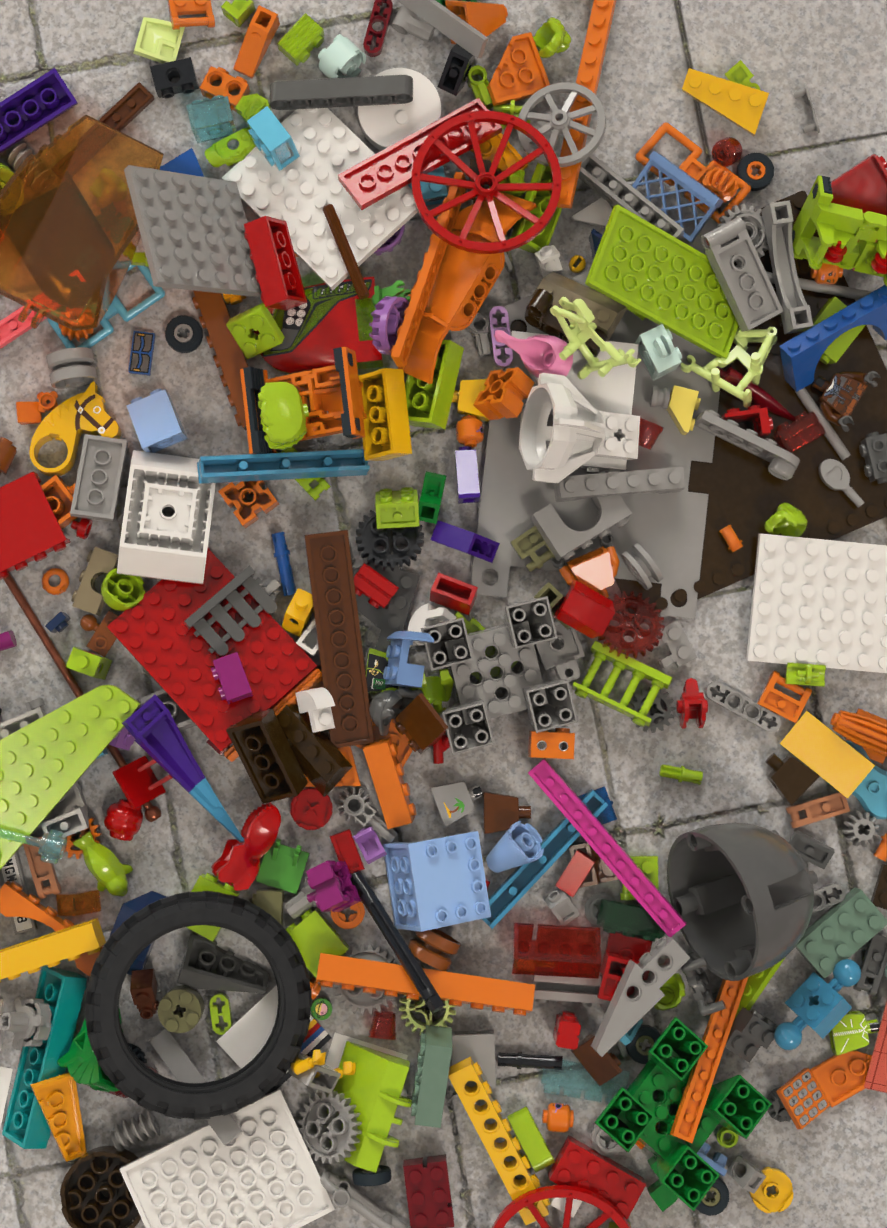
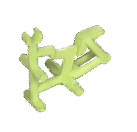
M562 297L559 300L562 308L554 305L550 309V312L557 318L569 341L564 350L559 354V357L562 360H566L579 349L587 360V363L577 374L579 379H585L593 371H598L599 376L604 377L613 367L628 364L634 368L642 361L640 358L635 359L632 356L635 352L634 349H629L626 353L622 349L617 350L610 342H605L595 332L597 325L592 322L595 317L582 299H575L572 303L566 297ZM565 318H567V319L569 320V322H570V327L568 326V324H567ZM591 338L600 347V351H606L611 358L599 361L597 357L593 356L585 342Z
M739 327L733 340L736 346L729 352L727 359L716 357L704 367L696 364V360L692 355H688L687 361L691 364L685 365L681 363V370L685 373L693 371L712 383V391L718 392L722 388L742 400L743 406L748 409L752 403V391L750 389L745 390V388L751 381L757 385L760 383L764 362L772 346L777 342V329L769 327L768 329H750L742 332ZM748 343H762L758 353L754 352L750 356L746 352ZM735 359H738L748 369V372L735 387L720 378V370L716 367L724 368Z

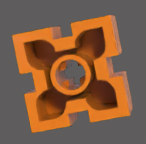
M519 367L508 368L506 372L502 369L490 371L484 383L486 387L484 391H480L473 406L489 420H497L504 417L506 419L517 418L522 412L524 405L522 400L528 398L535 382Z
M243 481L236 486L231 482L218 491L230 508L233 506L237 508L233 513L245 529L259 519L256 514L262 510L267 514L280 505L268 488L265 490L261 488L265 484L263 481ZM250 494L252 496L254 494L253 501L245 502L247 499L246 495Z

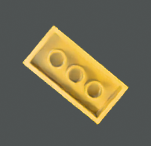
M382 368L359 375V380L363 382V388L361 389L364 413L367 414V418L363 419L365 437L362 438L365 461H385L412 454L403 369Z

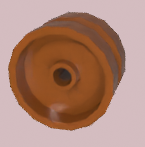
M439 929L422 932L415 931L417 937L421 940L410 939L407 945L414 957L429 966L447 972L452 960L445 953L450 955L457 954L461 943Z

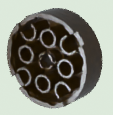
M115 1146L97 1147L78 1158L65 1175L60 1189L61 1210L68 1224L72 1228H135L141 1220V1216L119 1169L139 1158L126 1149L118 1152ZM101 1190H108L110 1197H105Z

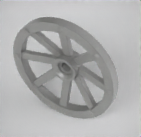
M555 83L538 90L526 101L518 117L526 122L527 119L549 122L538 129V131L545 135L553 130L549 141L553 150L555 149L559 134L564 135L572 155L557 157L560 167L571 166L588 158L600 145L606 130V116L601 101L591 90L576 83ZM570 93L562 109L558 110L551 95ZM577 95L584 97L592 104L591 106L568 113ZM545 99L552 114L531 111L539 102ZM595 112L598 115L596 130L572 121ZM574 129L593 138L583 149L578 151L569 130ZM517 130L521 146L528 155L535 150L531 146L533 141ZM544 154L534 159V161L542 165L549 166Z

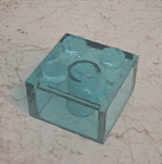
M218 95L214 96L211 100H195L191 104L186 105L191 129L197 143L225 138L237 132L228 96Z

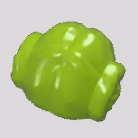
M675 973L659 988L665 996L654 1007L657 1010L664 1011L675 1008L681 1003L682 997H685V984L679 973Z

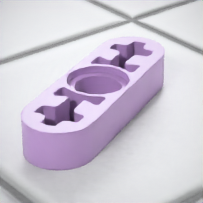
M495 306L489 313L493 358L496 366L507 368L513 360L512 349L509 347L504 348L505 356H509L506 359V363H502L500 359L498 360L497 357L501 355L500 348L507 345L497 342L494 334L496 330H503L510 335L509 317L504 307ZM497 311L504 315L501 318V326L506 325V328L497 327V318H493Z

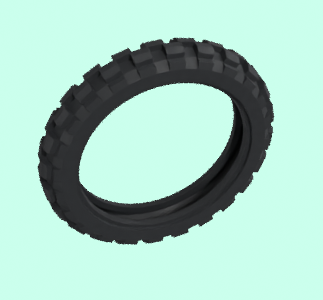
M212 891L184 892L161 898L148 904L125 920L107 940L95 961L90 974L85 1001V1021L91 1048L98 1064L105 1075L114 1083L115 1087L126 1097L128 1096L138 1105L150 1111L164 1114L167 1117L178 1119L192 1118L194 1120L210 1119V1117L225 1116L237 1112L240 1108L249 1104L252 1105L265 1096V1093L284 1078L291 1063L296 1061L310 1024L312 997L309 975L302 955L292 937L275 918L259 906L234 895ZM196 925L217 926L242 935L252 942L268 960L274 973L278 990V1009L275 1024L261 1051L239 1071L225 1078L206 1083L175 1081L148 1068L139 1060L128 1045L119 1018V997L122 984L128 970L138 955L159 937L183 927Z

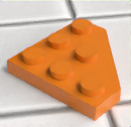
M531 32L512 36L487 86L494 106L510 103L511 100L528 99L538 90L550 85Z

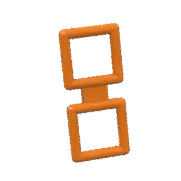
M667 122L663 123L638 151L635 159L643 166H646L650 160L646 155L664 134L668 133L692 152L679 168L699 183L703 184L704 176L714 167L724 168L725 171H729L731 175L735 176L739 183L738 187L741 190L721 213L715 210L711 218L720 224L719 218L725 216L724 212L728 209L731 210L733 206H738L751 191V186L717 160H712L705 167L697 161V158L702 154V149ZM652 166L650 171L659 177L658 169ZM672 179L664 181L669 186L675 185ZM688 191L684 192V197L692 203L691 193ZM704 203L696 205L705 214L710 209Z

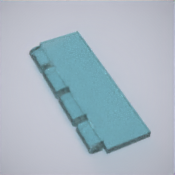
M563 1060L562 1070L543 1069L541 1083L545 1084L544 1093L559 1095L560 1087H564L563 1096L580 1099L581 1091L583 1090L585 1091V1100L601 1102L602 1095L606 1094L605 1103H610L621 1087L627 1090L630 1071L622 1070L620 1074L599 1086L581 1063Z

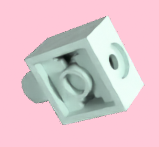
M663 324L640 334L634 343L639 344L638 352L653 381L676 370L681 364L680 359H682L678 347L674 348L671 341L673 337L670 330L666 329Z

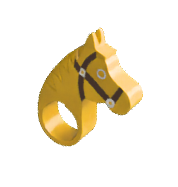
M94 381L85 392L70 397L53 409L37 427L32 437L29 454L34 466L44 475L50 477L55 475L62 476L72 469L76 461L82 434L120 439L121 428L106 413L104 405L106 401L98 394V387ZM53 438L66 443L68 455L60 466L45 468L40 465L38 453L45 443L52 441Z

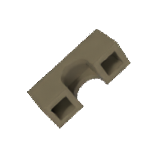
M98 547L90 550L87 556V562H89L87 568L81 572L79 577L81 584L79 589L74 591L71 599L73 607L98 616L101 615L105 602L102 595L95 588V581L100 575L108 574L111 570L117 568L119 555Z

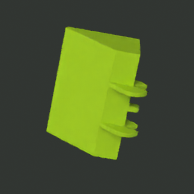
M347 1041L338 1068L342 1070L343 1062L351 1061L356 1063V1071L354 1075H343L338 1080L333 1091H337L338 1094L344 1093V1099L351 1098L349 1105H356L354 1113H360L356 1120L362 1122L361 1125L357 1126V1129L362 1131V1134L356 1135L360 1143L354 1144L356 1151H351V1156L344 1158V1161L376 1173L384 1146L397 1148L399 1146V1140L388 1135L392 1123L402 1125L403 1119L394 1116L397 1105L411 1107L412 1105L411 1099L401 1095L409 1071L410 1061Z

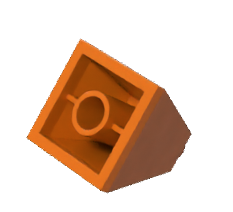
M445 0L448 10L486 37L503 25L508 16L507 8L504 4Z

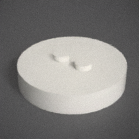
M393 68L375 75L411 76L413 78L412 102L406 104L358 106L359 123L364 136L374 147L381 151L441 118V101L436 88L429 79L417 71L406 68Z

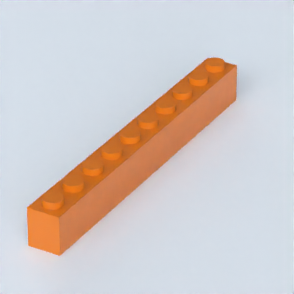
M320 953L316 982H320L322 987L332 988L333 984L342 985L341 989L354 991L356 987L362 988L364 993L369 994L383 991L385 996L397 997L398 994L406 995V999L419 1000V997H421L402 965ZM422 968L441 1000L449 1001V1005L461 1007L462 1003L471 1004L470 1008L483 1010L484 1006L492 1007L493 1012L505 1013V1010H512L514 1015L526 1016V1013L532 1012L534 984Z

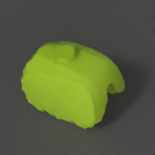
M288 382L265 383L261 387L260 393H258L261 425L263 426V431L267 434L264 436L265 441L270 449L284 450L291 448L299 440H302L303 436L307 433L306 417H309L308 406L302 403L299 391L293 384Z

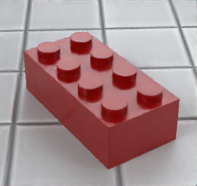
M263 216L245 223V238L249 243L251 250L250 258L256 269L255 277L260 285L262 292L261 300L265 307L286 311L307 303L286 221Z
M569 1135L554 1160L555 1163L552 1164L548 1171L550 1181L557 1185L575 1186L597 1193L619 1209L626 1219L629 1218L646 1186L642 1176L599 1154L596 1150Z

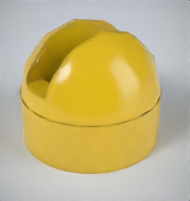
M575 255L570 259L569 268L572 272L580 273L585 269L586 261L582 256ZM578 259H580L581 262L575 268L573 265L576 263Z

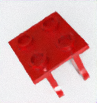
M146 756L112 772L133 810L166 793L162 784L173 778L169 774L158 781L151 769V766L157 762L154 759L149 762Z

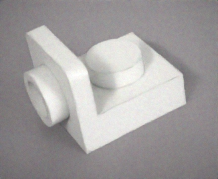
M554 245L544 246L540 251L534 253L543 278L553 271L562 270L559 260L560 253Z

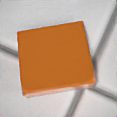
M16 402L19 424L27 425L42 422V414L38 410L39 402Z

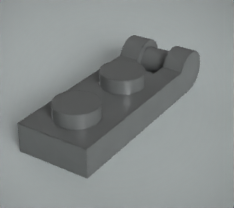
M876 934L869 940L860 967L861 978L853 986L854 990H864L871 996L877 994L887 964V937ZM867 976L872 978L871 983L865 982Z

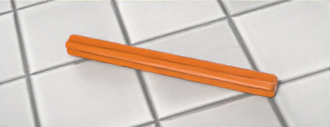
M315 668L272 708L276 717L286 705H295L297 703L296 692L312 689L322 680L320 669ZM234 745L224 752L225 757L230 762L239 757Z

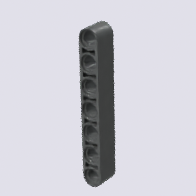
M409 75L277 81L270 85V107L275 110L406 104L413 101V78Z

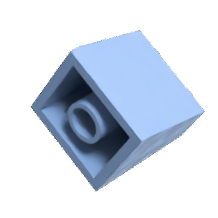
M156 389L150 392V396L145 398L137 397L130 401L131 404L126 405L140 445L145 452L156 453L188 439L166 389Z

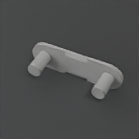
M804 83L805 88L794 91V97L797 99L808 95L815 122L803 126L805 133L816 129L820 133L807 83Z

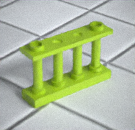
M595 640L591 647V653L594 654L595 658L582 683L579 684L574 681L572 690L581 698L586 699V697H589L632 718V722L641 727H644V725L649 727L652 719L647 717V714L659 690L663 689V687L669 688L672 677ZM606 659L612 662L614 667L599 694L589 689V686L602 661L604 662ZM626 669L632 672L633 677L620 703L608 698L621 670L624 671ZM645 678L651 681L652 687L638 713L627 706L640 680Z

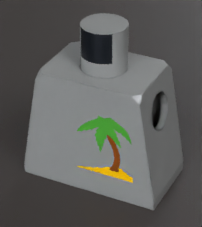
M464 781L431 787L445 827L475 810L472 801L484 796L480 785L467 789Z

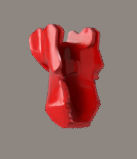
M268 802L250 812V815L245 819L240 833L244 838V842L241 843L237 839L227 840L222 856L211 866L212 873L218 877L219 881L232 885L235 891L247 890L255 881L260 869V858L269 851L277 838L281 824V815L275 805Z

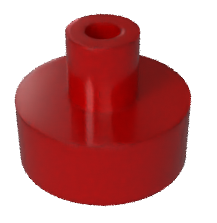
M82 518L80 522L73 520L71 528L77 530V537L86 540L91 531L93 521L88 518Z

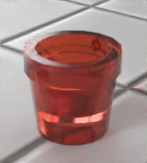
M640 418L638 445L651 450L658 436L662 433L663 427Z
M374 1011L368 1037L396 1040V1013L386 1011L379 1013Z

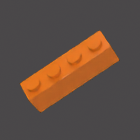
M389 737L366 744L363 751L387 829L412 823L417 812L414 803H410V788L408 783H404L402 777L404 769L402 763H398L396 757L398 749L395 742L392 743Z

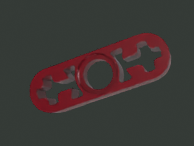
M375 0L363 43L364 51L370 57H377L382 52L393 12L391 0ZM386 3L387 8L384 9L383 16H380V6ZM375 22L384 24V28L381 31H375L372 26ZM373 36H374V37H377V38H376V46H377V47H374L373 50H370V46H369V45H372V43H373Z

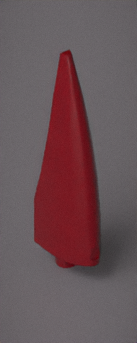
M717 367L720 370V378L735 387L744 377L743 374L731 367L727 368L726 372ZM753 381L745 388V390L750 389L752 391L751 404L761 405V408L767 407L769 412L794 421L796 419L781 403Z

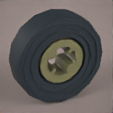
M641 1025L632 1042L626 1045L628 1055L635 1062L647 1064L648 1051L661 1036V1033L650 1025ZM648 1039L647 1042L651 1043L650 1047L642 1050V1046H639L640 1042Z
M719 1177L710 1188L711 1193L712 1190L714 1191V1198L706 1200L707 1195H705L696 1207L702 1214L708 1216L717 1215L723 1212L728 1205L729 1190L725 1182Z

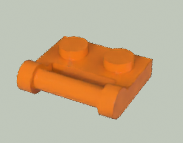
M168 0L173 30L191 26L215 27L211 0ZM205 14V17H194V18H179V17H178V15Z
M774 670L757 704L793 723H797L812 693V689L808 687L803 688L799 685L785 684L786 678L780 676V673ZM777 683L799 694V701L775 689V684Z

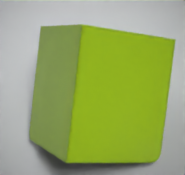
M226 0L221 6L223 15L239 28L255 10L252 0H234L232 4Z

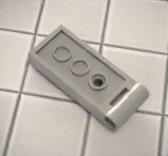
M740 217L701 236L702 245L706 249V256L742 332L748 331L784 312L747 232L746 225Z

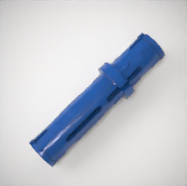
M285 532L271 534L275 550L273 554L278 563L284 597L294 595L296 587L289 558L290 550H288L286 545Z

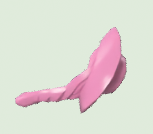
M503 330L495 331L494 337L496 341L506 344L507 347L517 352L525 368L535 377L539 378L541 373L568 375L573 364V354L566 360H562L559 357V354L568 344L567 342L556 336L543 334L530 336L527 339H517L508 335Z

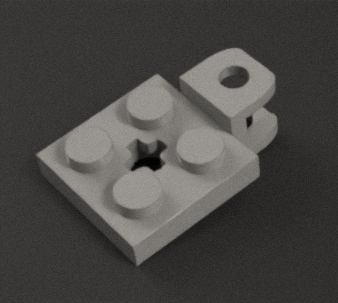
M556 621L554 624L558 640H563L564 642L561 645V649L558 650L557 647L552 646L554 639L535 645L544 670L555 667L558 679L568 680L570 683L578 680L580 677L576 660L585 657L576 629L571 627L567 630L559 621ZM566 670H570L572 672L571 677H567L565 675Z

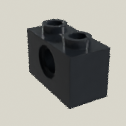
M456 43L450 50L437 87L457 96L465 85L475 56Z
M191 57L150 66L155 90L159 98H171L174 94L178 93L189 94L199 89ZM173 77H180L178 82H170Z

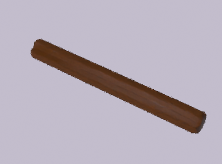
M332 204L324 206L323 212L358 298L360 300L368 298L370 295L335 208Z

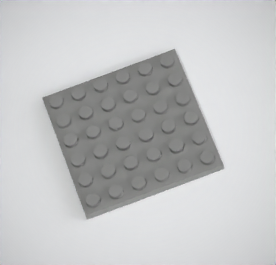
M128 165L124 169L155 287L261 297L260 285L255 277L256 269L250 258L251 250L245 238L244 224L247 223L236 182Z

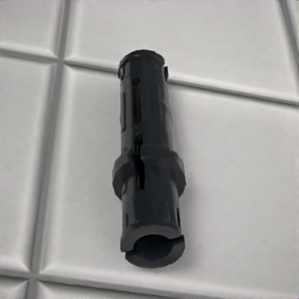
M498 1052L499 1067L562 1070L563 1056Z

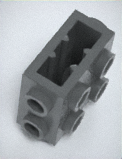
M879 432L866 434V438L860 441L861 445H859L860 454L864 457L866 463L864 465L865 475L869 477L870 482L886 483L887 433L879 435Z

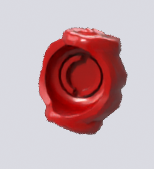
M119 799L118 802L111 804L107 809L104 824L110 831V836L119 840L131 841L141 828L143 821L142 805L133 810L129 801Z

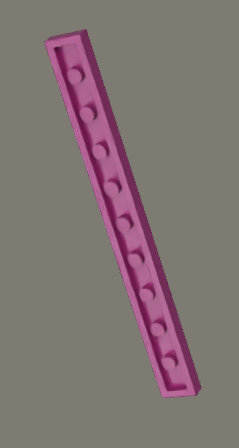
M544 758L533 767L528 774L666 935L672 937L686 925L685 920L549 762Z

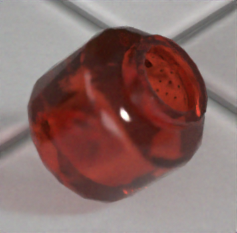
M726 137L716 142L712 148L713 160L723 167H728L738 162L742 155V146L733 137Z

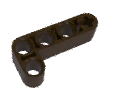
M537 289L526 307V322L550 336H556L569 343L557 318L550 312V309L553 307V296L544 289ZM565 318V320H566L568 326L570 327V322H569V320H568L567 318ZM596 328L595 332L606 342L608 339L607 335ZM590 338L585 344L593 356L597 357L600 347Z

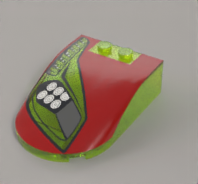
M363 278L370 294L368 298L363 300L358 298L351 279H345L333 291L325 283L304 287L307 303L286 311L268 308L285 338L282 344L261 353L262 358L275 370L285 374H293L335 365L333 349L348 347L356 352L357 369L383 367L382 354L372 344L373 339L369 335L372 332V326L369 323L373 322L371 313L375 310L372 302V296L375 295V278Z

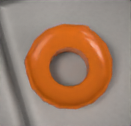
M51 568L45 572L42 578V588L52 595H59L67 590L69 576L63 569ZM53 575H58L61 579L60 584L56 587L51 586L49 583V579Z

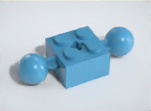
M851 959L840 960L834 967V978L828 984L813 972L791 995L785 1004L797 1017L793 1022H783L775 1029L774 1039L780 1048L784 1050L796 1049L802 1041L801 1031L807 1025L824 1039L851 1010L852 1006L838 992L843 986L851 987L859 982L861 969L855 961Z

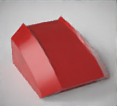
M574 579L570 590L553 617L592 639L603 635L615 614L613 601Z

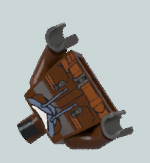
M856 371L835 373L829 381L818 375L812 386L822 392L817 402L820 404L819 408L825 419L838 426L841 425L842 429L848 432L849 428L845 424L851 423L854 425L850 415L868 386L866 383L868 382L872 387H876L878 384L872 381V379L875 377L881 378L879 374L875 371H871L868 374Z

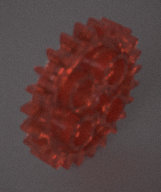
M623 591L622 597L615 593L613 597L615 614L611 621L615 620L620 625L612 626L609 623L603 635L598 636V640H605L603 647L610 646L609 653L616 650L617 657L621 653H625L626 659H628L629 654H633V657L637 659L639 652L644 657L646 649L652 652L653 645L658 646V639H662L663 634L661 631H664L665 626L661 624L664 621V617H658L661 614V609L654 610L657 603L649 604L650 597L643 600L642 593L638 597L634 596V591L631 592L630 596H627L625 591ZM632 608L636 613L630 614L625 609ZM645 623L649 625L650 628L646 630L642 629L640 627V624ZM631 636L634 641L627 642L623 637Z

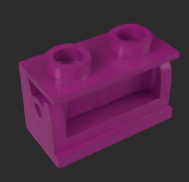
M238 652L213 660L215 667H212L211 671L214 679L220 680L222 687L218 688L222 700L227 699L229 705L230 701L236 702L253 696Z

